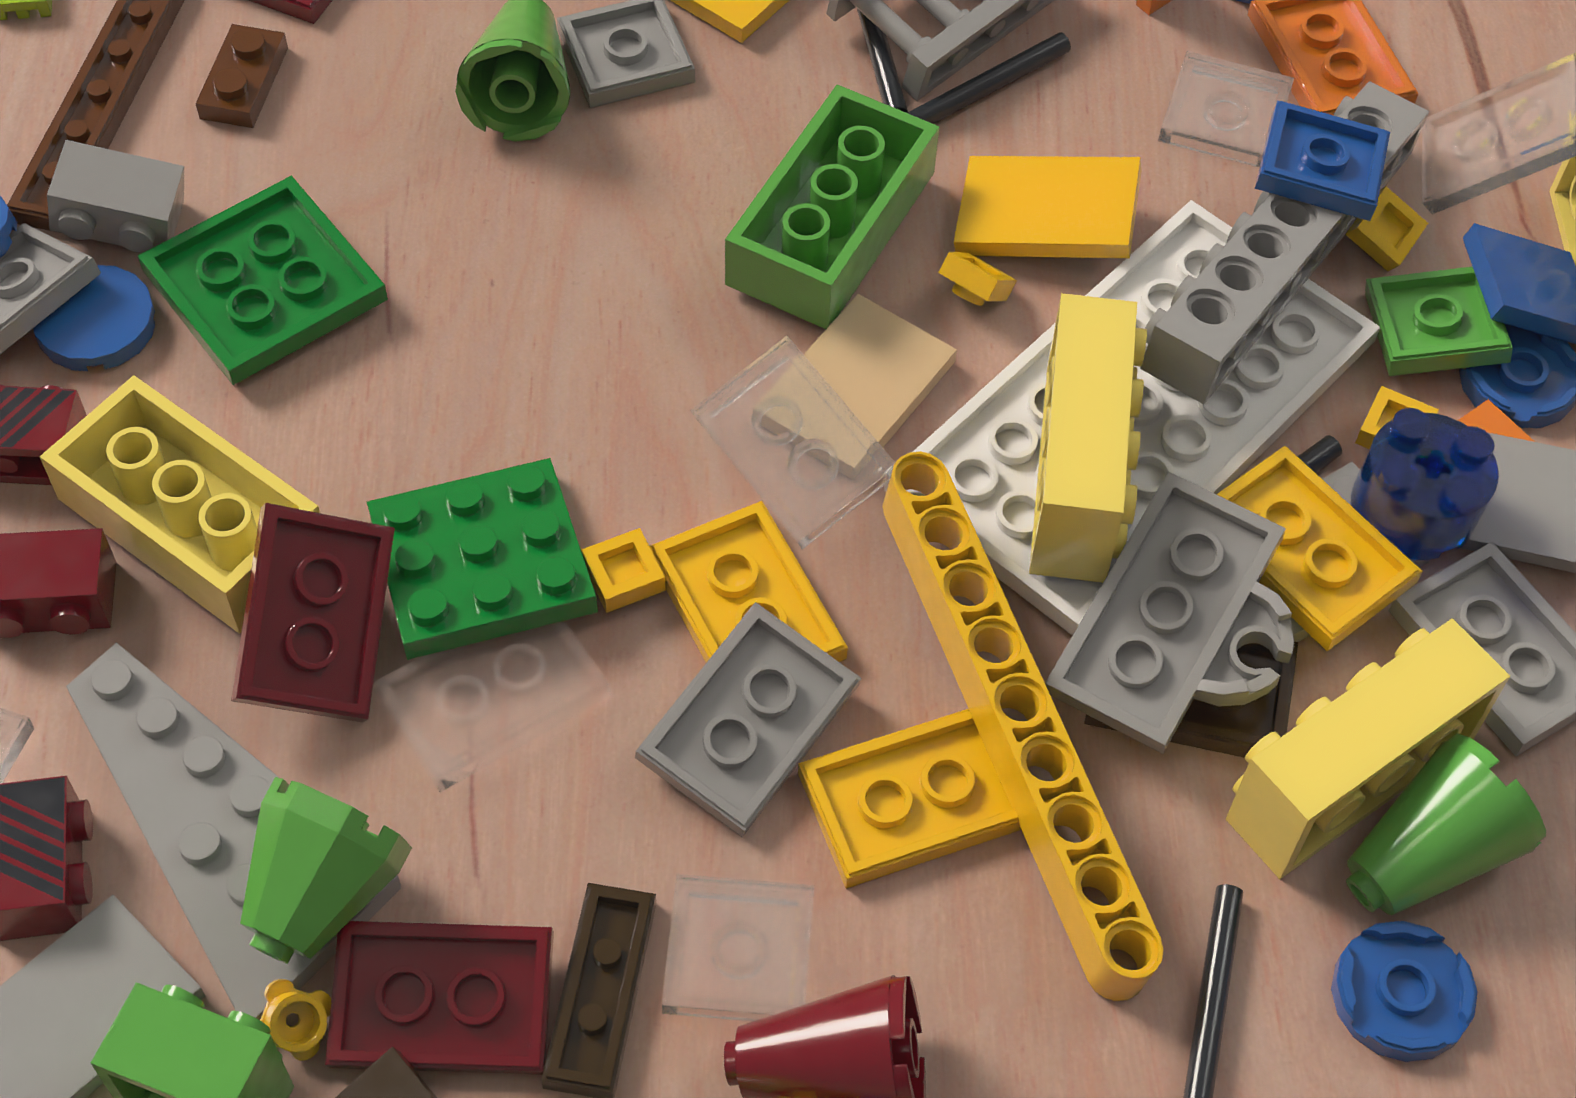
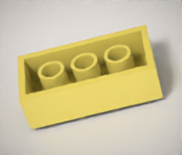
M1061 293L1046 373L1029 574L1103 583L1108 576L1112 558L1117 559L1126 545L1128 524H1133L1137 501V485H1130L1131 470H1136L1141 437L1139 431H1134V417L1139 418L1144 380L1137 379V367L1134 366L1142 367L1147 338V329L1136 328L1137 302Z
M135 375L40 456L58 500L96 528H103L104 533L239 634L242 632L261 507L265 503L320 513L317 504Z
M1453 618L1431 633L1425 628L1419 629L1399 646L1395 652V658L1383 667H1380L1376 662H1372L1360 670L1347 684V692L1331 702L1325 696L1312 703L1299 716L1296 721L1297 726L1282 737L1277 732H1271L1259 740L1245 756V760L1249 764L1245 773L1232 788L1236 795L1227 814L1226 821L1279 879L1283 878L1401 793L1442 742L1447 741L1457 733L1474 740L1509 680L1510 675Z

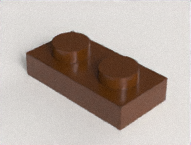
M237 24L231 25L195 103L199 119L254 128L288 50L284 32Z

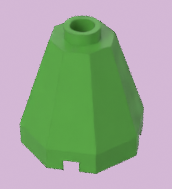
M275 777L260 806L240 921L241 925L255 933L249 946L285 964L289 963L294 953L311 959L399 874L412 847L399 833L383 825L379 835L367 831L370 826L366 822L369 816L353 806L300 782L291 781L289 785L284 779Z

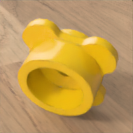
M287 979L272 981L264 992L267 1004L260 1021L270 1028V1035L276 1047L289 1051L296 1060H308L318 1052L319 1041L326 1031L327 1017L330 1016L331 997L322 990H315L311 993L297 990L292 982ZM291 1013H296L298 1016V1022L294 1026L286 1024V1018Z

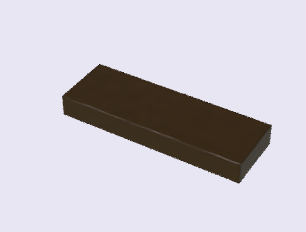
M594 883L587 884L541 1079L543 1089L593 1098L615 1097L654 918L656 894Z

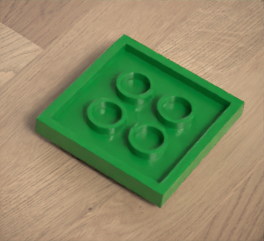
M292 175L138 255L142 271L232 385L237 384L388 300L385 284Z
M551 458L366 501L373 524L395 528L387 585L407 660L598 612L596 594Z

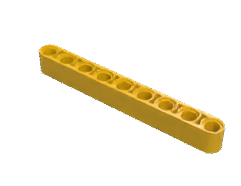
M921 451L907 453L901 456L893 466L882 506L885 519L1010 805L1018 815L1021 830L1087 981L1095 992L1106 999L1113 1001L1129 1000L1139 994L1162 962L1164 949L1161 937L947 468L940 459L932 454ZM906 490H917L925 496L913 495ZM929 543H941L948 547L950 550L943 551L940 549H936ZM953 597H965L972 601L975 606L962 605L955 601ZM985 651L992 653L998 657L1001 663L985 661L977 652ZM1011 708L1018 710L1025 716L1027 721L1012 720L1005 715L1002 709ZM1037 766L1045 769L1051 774L1054 781L1039 780L1031 774L1028 767ZM1062 825L1071 828L1078 834L1081 842L1073 843L1064 840L1058 835L1054 826ZM1082 887L1097 888L1104 893L1109 905L1101 906L1094 904L1086 898ZM1119 949L1130 954L1135 960L1138 970L1124 969L1116 964L1111 957L1110 950Z

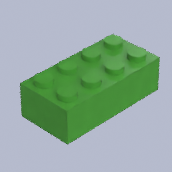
M837 84L725 238V285L827 329L846 306L933 176L940 127Z

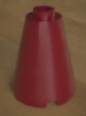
M895 975L738 1026L735 1041H728L724 1046V1069L728 1085H739L743 1098H926L925 1057H919L917 1034L922 1033L921 1018L911 977H895Z

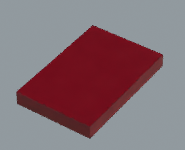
M265 503L261 507L232 702L362 723L369 719L395 528Z
M349 921L337 935L325 1065L329 1068L368 1069L391 1047H394L402 1053L415 1071L543 1075L547 1051L554 939L553 928Z

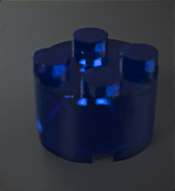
M1416 408L1401 409L1374 437L1351 490V506L1409 559L1426 561L1439 558L1442 552L1457 547V551L1472 536L1496 491L1499 470L1493 454L1495 448L1494 441L1485 430L1475 426H1467L1448 416L1424 413Z

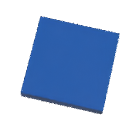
M1277 100L1269 125L1255 189L1371 221L1377 207L1390 132Z
M1474 223L1463 236V241L1491 320L1576 344V265L1571 253Z

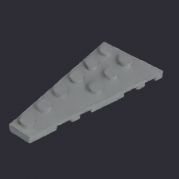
M116 642L66 687L235 1011L249 1014L261 1020L267 1004L264 996L266 987L274 980L287 979L292 982L295 989L300 990L336 954L338 935L337 933L311 959L294 953L289 963L285 964L249 946L255 933L240 924L261 802L274 778L278 776ZM396 876L350 921H369L401 889L399 877Z

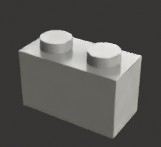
M65 140L47 193L50 231L63 233L68 237L78 240L92 239L120 245L134 252H146L174 237L184 203V166Z

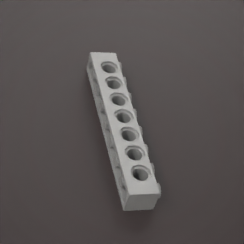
M1369 81L1354 99L1346 96L1337 107L1334 116L1390 132L1380 189H1382L1411 155L1430 111ZM1263 191L1255 205L1254 213L1250 215L1243 212L1230 231L1227 244L1222 246L1216 243L1211 248L1202 263L1198 277L1194 278L1188 275L1182 281L1172 299L1169 310L1165 311L1159 308L1152 315L1145 327L1147 329L1146 343L1148 346L1140 369L1204 405L1346 234L1357 217Z

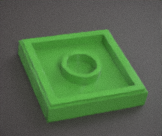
M1473 267L1366 279L1365 296L1372 320L1380 326L1377 337L1389 376L1511 362L1513 347L1504 323L1491 320Z

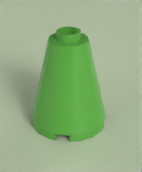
M508 0L459 67L455 92L461 111L474 126L485 132L487 126L495 131L504 133L503 139L511 141L537 139L554 130L567 109L570 100L568 74L554 14L551 8L542 0Z
M1457 733L1447 741L1442 742L1347 860L1348 868L1352 874L1346 879L1347 886L1355 898L1368 911L1374 912L1380 908L1389 915L1399 913L1533 852L1542 843L1540 841L1546 837V828L1541 815L1526 790L1517 779L1506 786L1490 770L1500 761L1488 749L1472 738Z

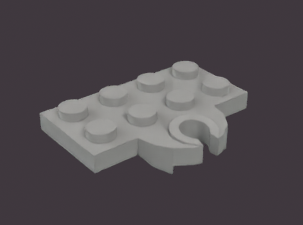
M1168 471L1046 680L1045 685L1049 694L1162 754L1166 750L1193 699L1216 706L1245 705L1268 694L1277 686L1280 675L1270 667L1254 669L1244 665L1237 655V650L1245 644L1258 643L1268 648L1276 661L1288 664L1290 662L1294 646L1291 624L1292 612L1279 594L1259 583L1283 540L1286 528Z

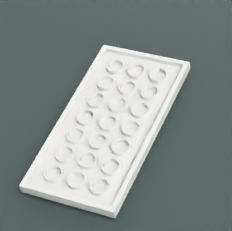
M1190 200L1130 255V259L1126 258L1085 296L1137 302L1136 328L1145 329L1157 309L1169 310L1178 287L1188 275L1194 278L1198 277L1202 263L1211 248L1216 243L1222 246L1227 244L1232 227ZM1308 279L1204 405L1141 370L1139 366H1134L1137 367V379L1144 380L1139 418L1134 417V431H1139L1141 437L1136 470H1131L1130 485H1137V501L1133 524H1128L1127 541L1168 471L1214 494L1222 491L1264 453L1375 342L1380 326ZM1054 323L913 452L921 451L932 454L940 459L947 468L996 577L1073 636L1103 583L1029 574L1046 373L1055 329ZM892 471L885 476V492L887 491ZM906 490L913 495L925 496L917 490ZM1112 558L1109 572L1117 559Z

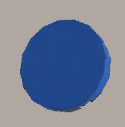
M97 265L101 271L99 276L33 328L40 349L53 363L73 371H88L87 366L103 364L105 370L120 366L142 351L153 336L155 309L148 287L134 273L116 266Z
M1505 324L1513 347L1510 363L1459 369L1462 389L1475 408L1489 399L1520 428H1543L1559 422L1576 404V353L1567 341Z
M1406 921L1376 923L1362 931L1360 936L1352 939L1335 964L1331 991L1337 1015L1357 1041L1378 1055L1403 1062L1433 1059L1455 1046L1475 1016L1478 991L1471 967L1462 954L1458 952L1456 955L1449 946L1443 943L1445 938L1429 927Z

